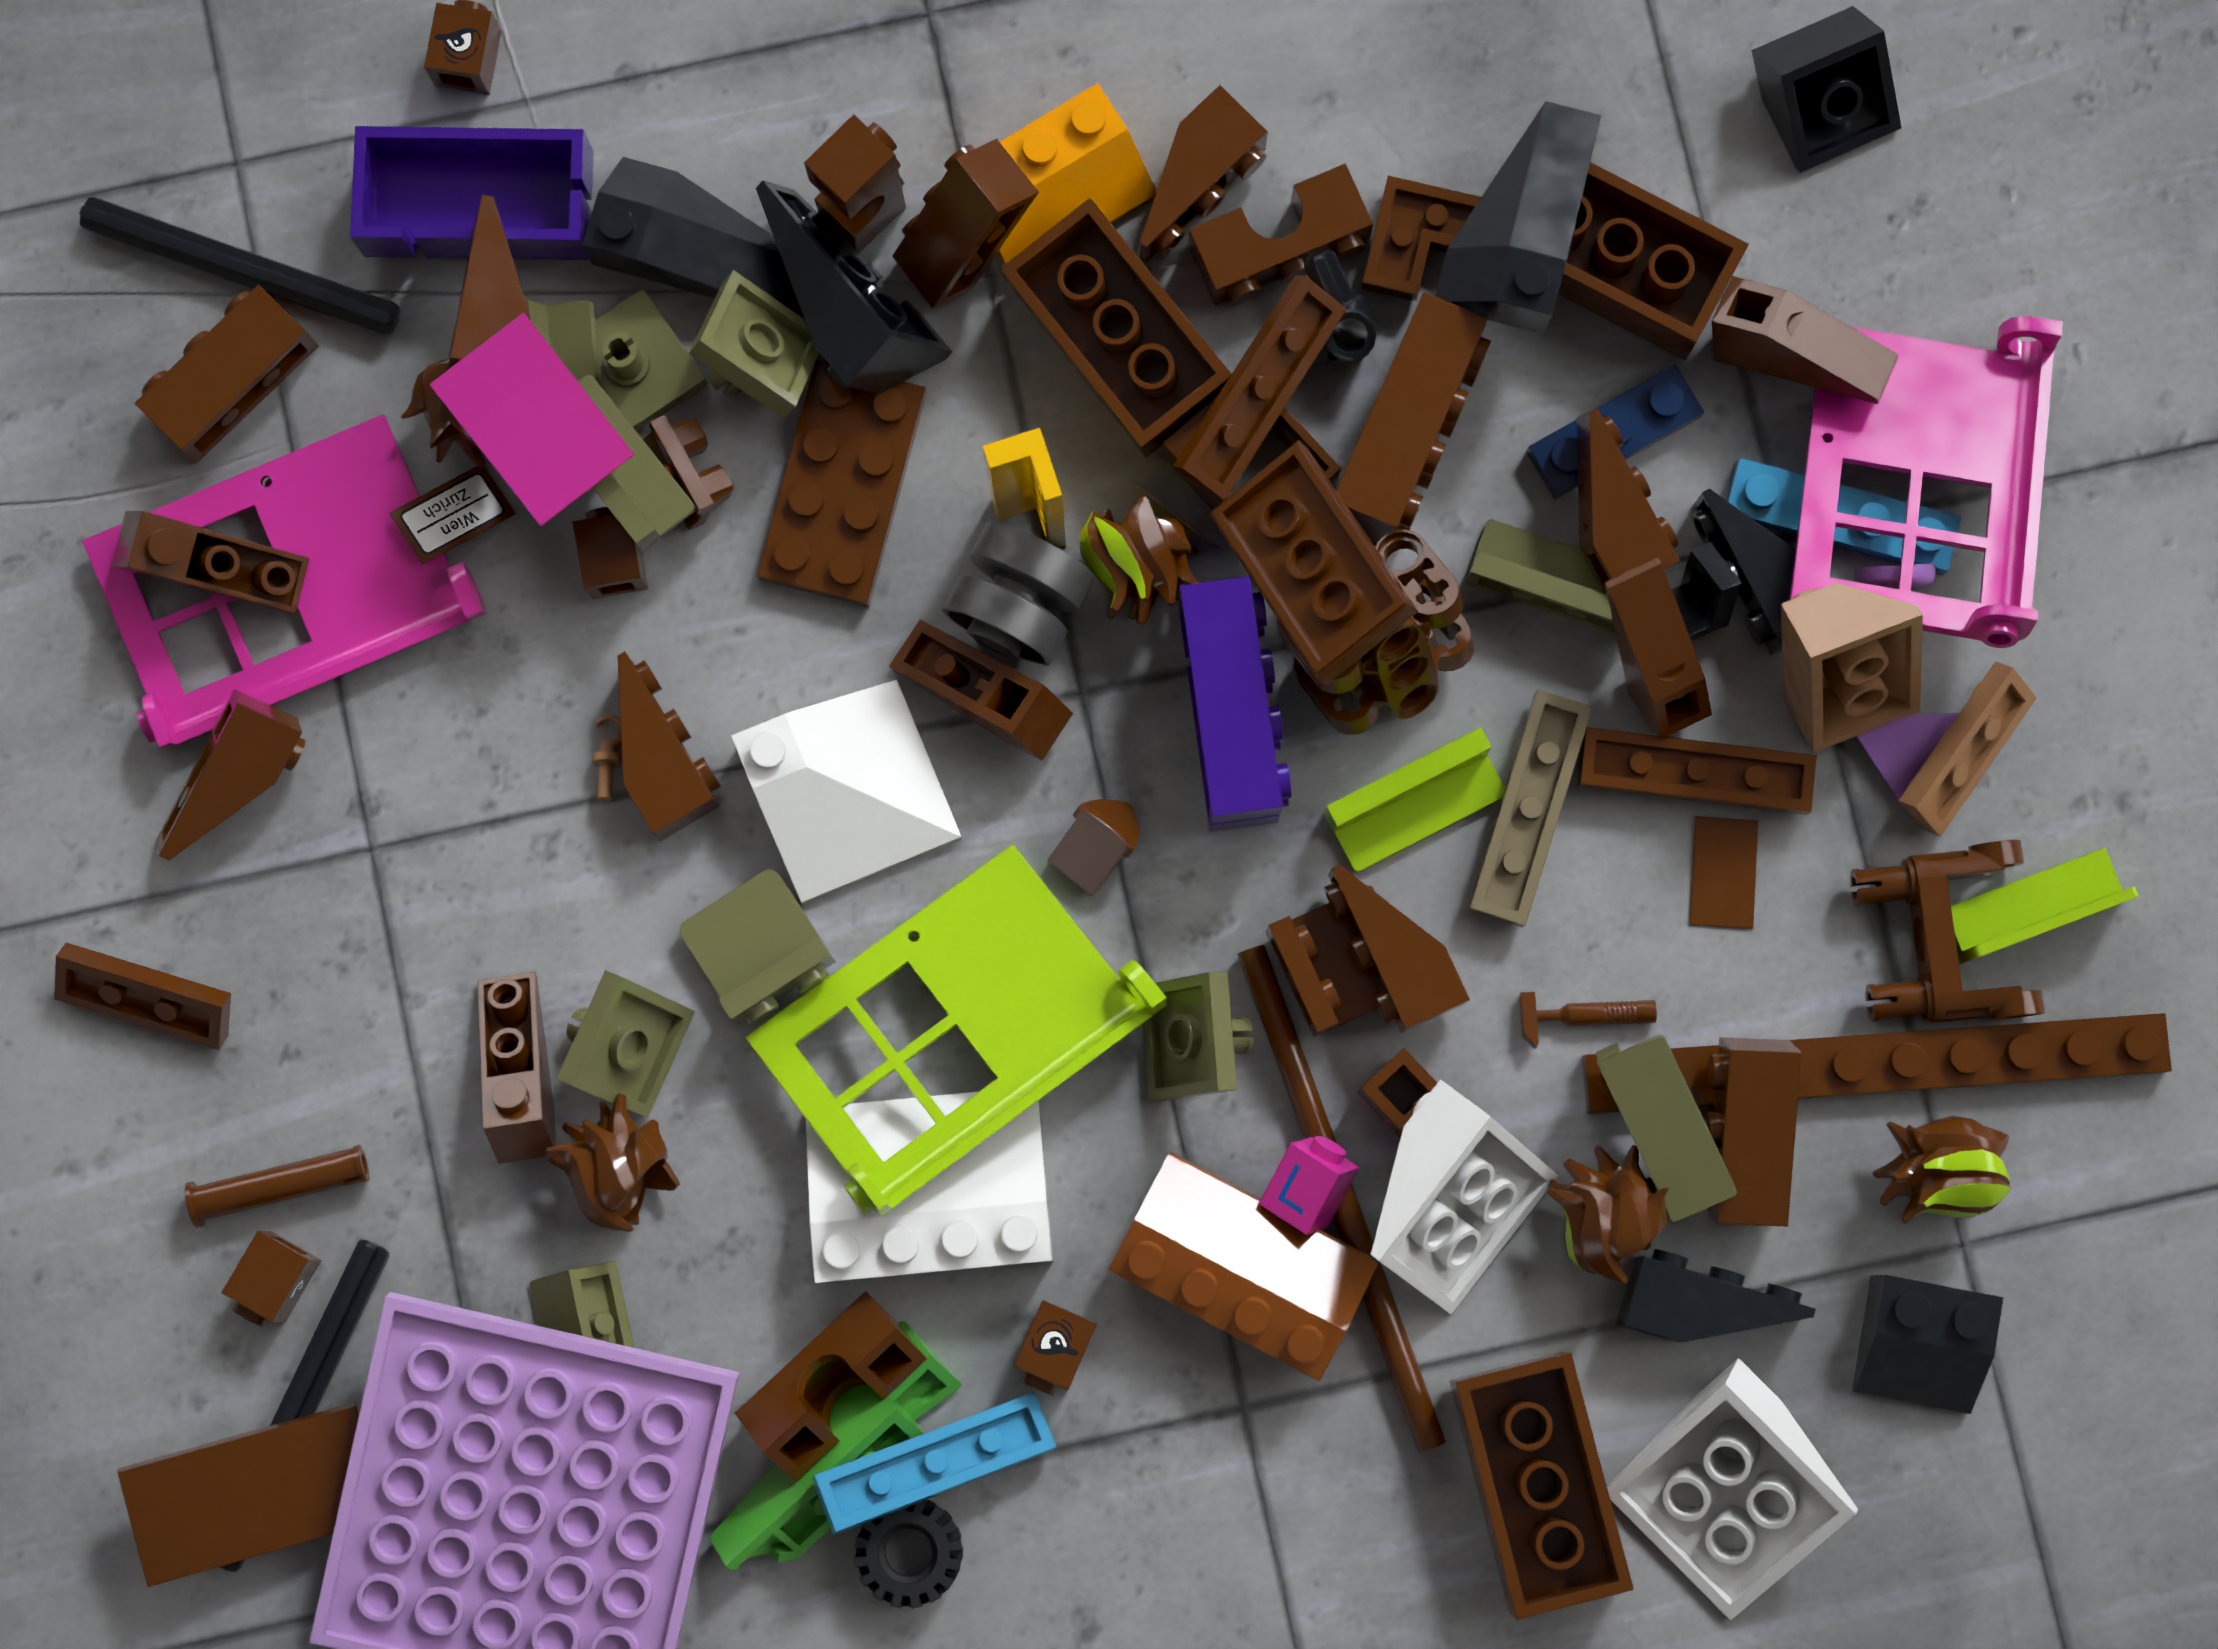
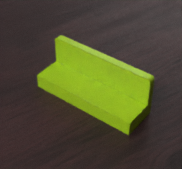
M1481 727L1326 806L1323 814L1353 871L1361 872L1502 799L1505 787L1487 755L1492 746Z
M2102 848L1951 905L1959 961L1961 964L2130 901L2139 897L2135 886L2125 890L2122 889L2107 850Z

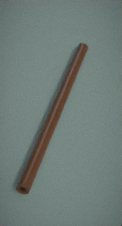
M1259 945L1238 953L1240 964L1304 1139L1322 1136L1337 1143L1265 945ZM1351 1183L1333 1218L1342 1242L1373 1257L1371 1255L1373 1240ZM1379 1261L1362 1298L1419 1452H1423L1445 1444L1446 1439L1383 1267Z

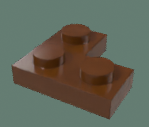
M1388 175L1361 289L1416 301L1429 248L1446 252L1481 197Z

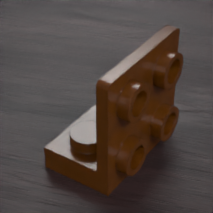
M1327 903L1294 919L1287 916L1268 925L1265 933L1313 1037L1378 1009L1373 993L1379 991L1380 987L1371 968L1362 972L1353 956L1348 940L1356 937L1347 916L1338 919L1330 904Z

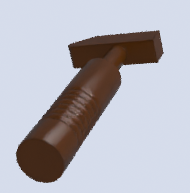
M1521 992L1519 995L1522 1036L1533 1049H1536L1539 1044L1537 1022L1560 1021L1567 1026L1656 1023L1657 1020L1655 1000L1567 1003L1562 1008L1556 1010H1536L1535 992Z

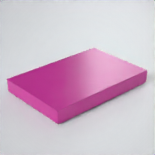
M524 312L429 384L540 526L546 524L635 455Z

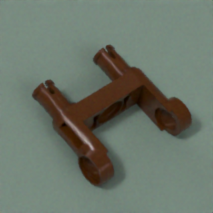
M2021 840L1994 841L1969 846L1968 850L1908 856L1907 859H1903L1900 866L1851 870L1850 887L1875 885V887L1859 888L1856 892L1851 893L1855 906L1905 900L1910 908L1919 975L1916 981L1878 985L1867 984L1865 990L1866 1001L1884 999L1891 1001V1003L1874 1004L1867 1007V1012L1872 1022L1879 1021L1880 1019L1921 1015L1925 1021L1928 1020L1934 1023L1991 1016L1992 1020L2045 1014L2042 990L2022 991L2020 985L1963 991L1948 880L1992 876V871L2005 870V868L2024 864Z

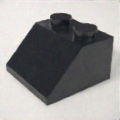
M1854 6L1751 50L1761 99L1795 168L1800 173L1902 129L1885 32Z
M1871 1275L1852 1391L1971 1414L1995 1356L2004 1297L1890 1275Z

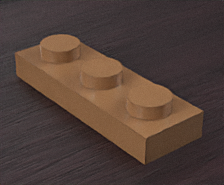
M1997 661L1994 662L1983 680L1974 688L1965 706L1951 726L1942 734L1939 743L1919 772L1910 780L1907 789L1898 800L1923 830L1941 837L2036 700V696L2013 667Z

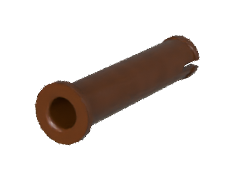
M356 1145L350 1149L197 1186L195 1182H188L185 1184L187 1210L193 1225L199 1228L204 1226L207 1219L349 1184L368 1182L370 1179L369 1167L362 1146Z

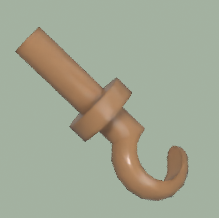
M611 714L602 715L595 721L596 727L603 723L611 722L619 728L616 737L601 740L600 751L594 752L592 755V764L599 767L597 799L600 801H610L612 799L613 768L621 765V755L614 752V748L622 743L621 720L616 715Z

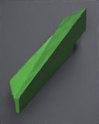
M900 1321L899 1325L926 1356L927 1360L884 1400L869 1385H857L845 1391L834 1403L829 1416L830 1428L839 1439V1442L799 1480L795 1482L775 1463L769 1468L710 1536L711 1543L728 1569L737 1570L747 1558L769 1554L777 1563L797 1560L830 1530L812 1481L814 1475L924 1434V1431L915 1420L962 1386L952 1371L906 1321Z

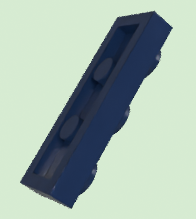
M1676 364L1598 407L1601 416L1608 415L1618 427L1623 438V446L1619 447L1625 460L1698 420L1704 414V410ZM1576 419L1528 446L1526 450L1554 500L1578 487Z

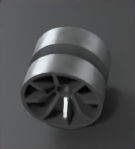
M989 521L986 523L969 558L980 571L993 581L976 576L960 575L942 612L951 621L966 630L969 636L986 647L1011 658H1021L1038 665L1050 666L1068 630L1057 617L1044 607L1061 612H1078L1095 576L1085 565L1054 545L1018 528Z

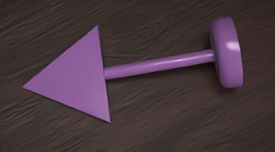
M1914 564L1911 589L1926 588L1933 584L1936 577L1935 564ZM1900 565L1854 568V580L1859 583L1898 589ZM1959 713L1910 715L1855 736L1897 801L1907 789L1910 780L1919 772L1933 752L1942 734L1951 726ZM1899 802V804L1901 805V807L1903 808V810L1905 811V813H1908V811H1907V810L1903 807V805Z

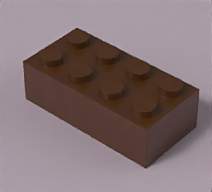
M1590 162L1558 294L1686 361L1749 244Z
M1091 198L1087 199L1000 268L1009 287L1145 458L1160 448L1170 436L1221 392L1231 376V372Z
M1423 292L1336 490L1375 547L1385 534L1394 530L1411 529L1424 497L1414 493L1418 485L1428 490L1446 444L1437 441L1439 434L1447 438L1451 437L1469 392L1460 389L1461 384L1469 387L1473 386L1491 343V340L1482 337L1488 318L1426 292Z
M1562 1351L1449 1380L1509 1613L1518 1620L1634 1590L1572 1353Z

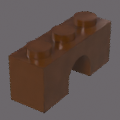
M853 114L804 162L809 181L820 191L814 198L818 213L859 254L906 208L902 189L904 181L900 177L898 170L901 164L894 153L897 145L878 124L873 122L867 127Z
M1346 163L1293 185L1291 204L1298 217L1299 226L1286 237L1271 239L1256 233L1249 225L1242 207L1189 229L1188 247L1215 306L1228 300L1231 305L1244 303L1259 295L1262 291L1261 286L1280 278L1283 283H1290L1295 275H1307L1304 262L1319 252L1332 250L1336 253L1338 260L1343 261L1364 250L1366 247L1364 243L1370 240L1373 222Z
M865 1291L735 1412V1415L762 1452L796 1482L839 1442V1439L830 1428L829 1416L834 1403L845 1391L857 1385H869L884 1400L927 1358L899 1323Z

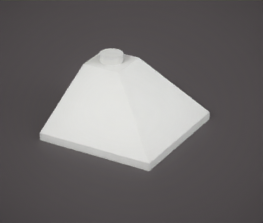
M897 680L788 712L731 735L751 787L802 904L962 839Z
M1440 1079L1432 1091L1425 1094L1417 1102L1412 1117L1403 1127L1371 1255L1449 1314H1452L1550 1188V1180H1556L1558 1175L1491 1116Z
M1739 1358L1700 1391L1607 1485L1610 1500L1730 1620L1736 1617L1855 1516L1858 1511L1853 1501L1783 1402Z

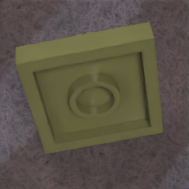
M733 270L722 282L689 354L711 369L708 376L709 381L717 391L728 380L730 383L724 389L723 395L732 398L743 390L784 419L796 407L819 351L814 345L805 319Z
M643 288L595 319L601 387L636 432L647 426L650 421L659 418L708 385L702 372Z
M605 970L589 1007L579 1008L571 1016V1018L582 1023L580 1027L568 1023L566 1034L573 1043L556 1079L611 1103H614L618 1093L626 1095L627 1109L648 1118L695 1011Z
M1206 972L1156 982L1155 984L1166 996L1167 1006L1142 1024L1149 1102L1169 1101L1237 1090L1234 1053L1240 1055L1249 1053L1254 1045V1037H1233V1034L1254 1030L1251 1021L1247 1017L1231 1018L1228 973Z

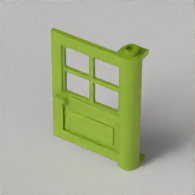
M1012 844L745 1038L850 1177L851 1181L845 1184L844 1188L864 1215L874 1209L882 1217L1166 1007L1167 1001L1166 996L1151 977L1133 959L1117 970L1118 976ZM912 934H918V935H919V937L914 936V937H912V938L909 940V937H910ZM909 964L948 1016L899 1052H896L859 1004L858 1000ZM848 1008L886 1058V1061L835 1098L796 1045ZM957 1026L997 1079L945 1116L905 1063ZM896 1071L935 1122V1125L883 1162L845 1112L844 1108Z

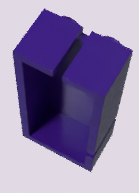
M355 126L350 238L364 257L415 258L416 247H420L426 258H468L476 214L483 194L494 197L513 259L589 260L582 242L592 213L586 200H592L593 148L584 129Z
M1250 576L1180 585L1178 609L1185 658L1190 657L1191 667H1187L1209 832L1278 823L1282 808L1289 806V798H1292L1287 763H1276L1275 750L1281 749L1280 741H1283V727L1279 706H1268L1267 694L1273 693L1272 684L1275 683V671L1271 648L1260 650L1259 638L1265 637L1264 626H1267L1264 597L1260 592L1252 593Z

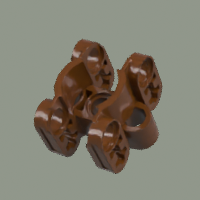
M1394 530L1385 534L1377 542L1375 548L1385 563L1388 557L1399 549H1410L1418 554L1415 563L1411 567L1404 570L1392 568L1390 570L1419 612L1327 685L1316 679L1277 619V625L1285 645L1295 656L1293 668L1301 687L1330 725L1338 732L1346 735H1357L1371 728L1377 720L1379 708L1383 705H1388L1399 719H1408L1420 714L1430 706L1438 694V670L1447 672L1460 669L1471 660L1474 653V641L1470 627L1460 614L1462 611V597L1454 576L1423 538L1410 530ZM1423 593L1428 595L1431 600L1425 602ZM1433 629H1440L1450 640L1456 639L1457 645L1451 649H1448L1444 644L1438 645ZM1346 693L1354 703L1360 702L1361 708L1354 713L1348 708L1343 709L1338 694Z

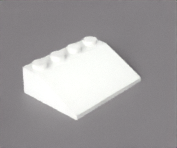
M978 1092L931 1096V1098L944 1115L947 1116ZM916 1098L852 1103L844 1108L845 1112L883 1162L935 1125V1122ZM1039 1101L882 1217L874 1209L864 1215L844 1188V1185L851 1181L850 1177L806 1120L809 1213L815 1283L1053 1261Z

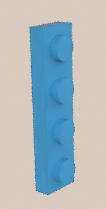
M1739 458L1735 464L1726 500L1763 527L1797 536L1804 475ZM1840 484L1837 512L1905 524L1907 502ZM1920 506L1918 526L1958 533L1962 517ZM1835 527L1833 546L1900 564L1903 538ZM1916 541L1914 564H1935L1936 574L1944 575L1949 570L1954 547Z
M1033 1392L816 1474L812 1481L834 1536L1052 1452L1056 1448V1444L1037 1396Z

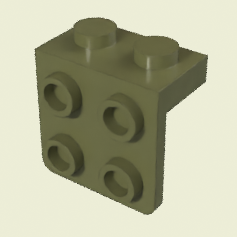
M774 869L763 870L684 921L680 926L682 939L719 995L720 999L718 1001L728 1017L737 1025L745 1020L748 1021L749 1025H754L765 1019L780 1007L776 1000L795 988L799 993H803L816 986L829 976L826 968L836 962L788 886Z

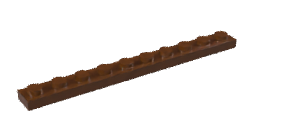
M2166 1013L1790 1040L1802 1053L1798 1099L2153 1074L2172 1071ZM1719 1045L1670 1048L1697 1106L1714 1105L1715 1090L1709 1089L1707 1072L1709 1057L1711 1054H1718ZM1596 1054L1583 1055L1582 1065L1587 1114L1620 1112L1598 1066Z

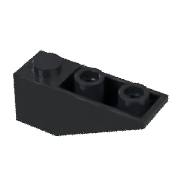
M1708 489L1702 492L1693 504L1696 510L1692 514L1694 526L1703 542H1712L1721 557L1731 562L1735 567L1742 582L1739 595L1748 611V614L1744 615L1747 629L1756 644L1759 646L1765 644L1772 656L1782 651L1781 604L1790 599L1795 549L1713 490Z
M1654 1249L1652 1258L1645 1256L1635 1257L1617 1325L1672 1342H1687L1813 1318L1816 1309L1800 1304L1802 1297L1800 1292L1769 1283L1765 1293L1743 1287L1745 1276L1742 1274L1711 1266L1707 1276L1686 1269L1688 1258L1660 1249Z

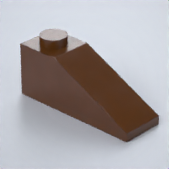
M483 194L476 214L446 371L523 312L531 321L494 197Z
M921 619L889 665L899 675L994 735L1043 761L1073 715V712L1045 685Z
M234 689L156 839L158 855L170 861L273 786L284 768L291 771L297 764L305 746V739L300 738L302 730L298 718Z

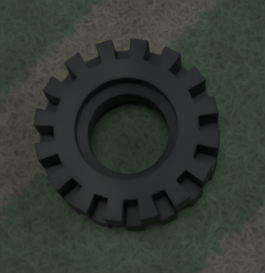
M925 1500L863 1524L855 1542L856 1556L854 1561L855 1567L859 1569L861 1575L859 1579L864 1587L868 1586L873 1592L872 1596L879 1601L885 1600L891 1603L890 1606L897 1608L902 1606H911V1609L922 1607L923 1604L932 1603L940 1598L955 1581L963 1558L962 1535L959 1527H956L953 1517L946 1510L943 1511L939 1508L937 1503ZM902 1529H915L922 1532L932 1546V1559L929 1566L917 1575H902L896 1572L887 1560V1543L894 1533Z

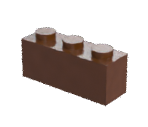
M994 139L976 149L969 144L952 154L944 165L947 172L942 180L931 187L924 195L923 201L926 204L922 211L913 217L902 229L905 237L892 257L932 309L973 289L1039 193L998 139Z
M259 284L251 292L246 291L236 296L226 307L225 317L209 332L203 331L194 336L183 350L184 356L168 371L163 370L152 376L144 385L142 396L134 403L196 464L319 347L306 330Z
M1719 1037L1718 1054H1711L1709 1057L1708 1086L1710 1090H1715L1714 1112H1706L1704 1121L1737 1190V1194L1734 1197L1707 1208L1717 1224L1788 1227L1802 1057L1801 1051L1790 1040Z

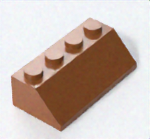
M1170 1151L1108 1270L1320 1382L1354 1317L1379 1261L1321 1230L1308 1235L1304 1234L1259 1204L1261 1199Z

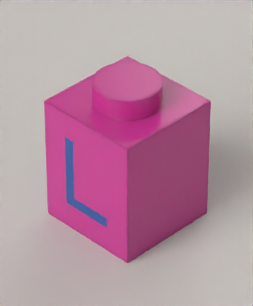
M1309 1137L1290 1143L1259 1204L1306 1235L1325 1229L1330 1225L1360 1167L1344 1158L1346 1151L1340 1145L1325 1137Z

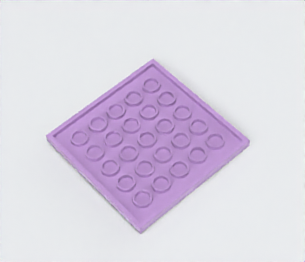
M390 1292L385 1296L309 1643L334 1649H677L740 1372Z

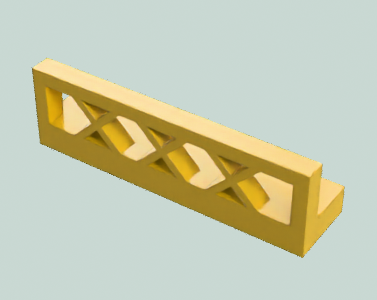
M1041 429L1030 430L982 446L991 500L998 521L1036 509L1047 542L1057 548L1065 547L1066 535L1062 493Z

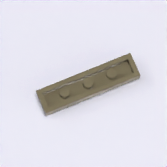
M1539 689L1534 693L1467 910L1521 928L1526 926L1590 718L1592 706Z

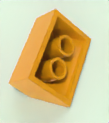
M1096 83L1000 141L1039 193L996 255L1004 266L1089 198L1094 201L1111 224H1114L1155 198L1157 191L1131 134L1099 83Z

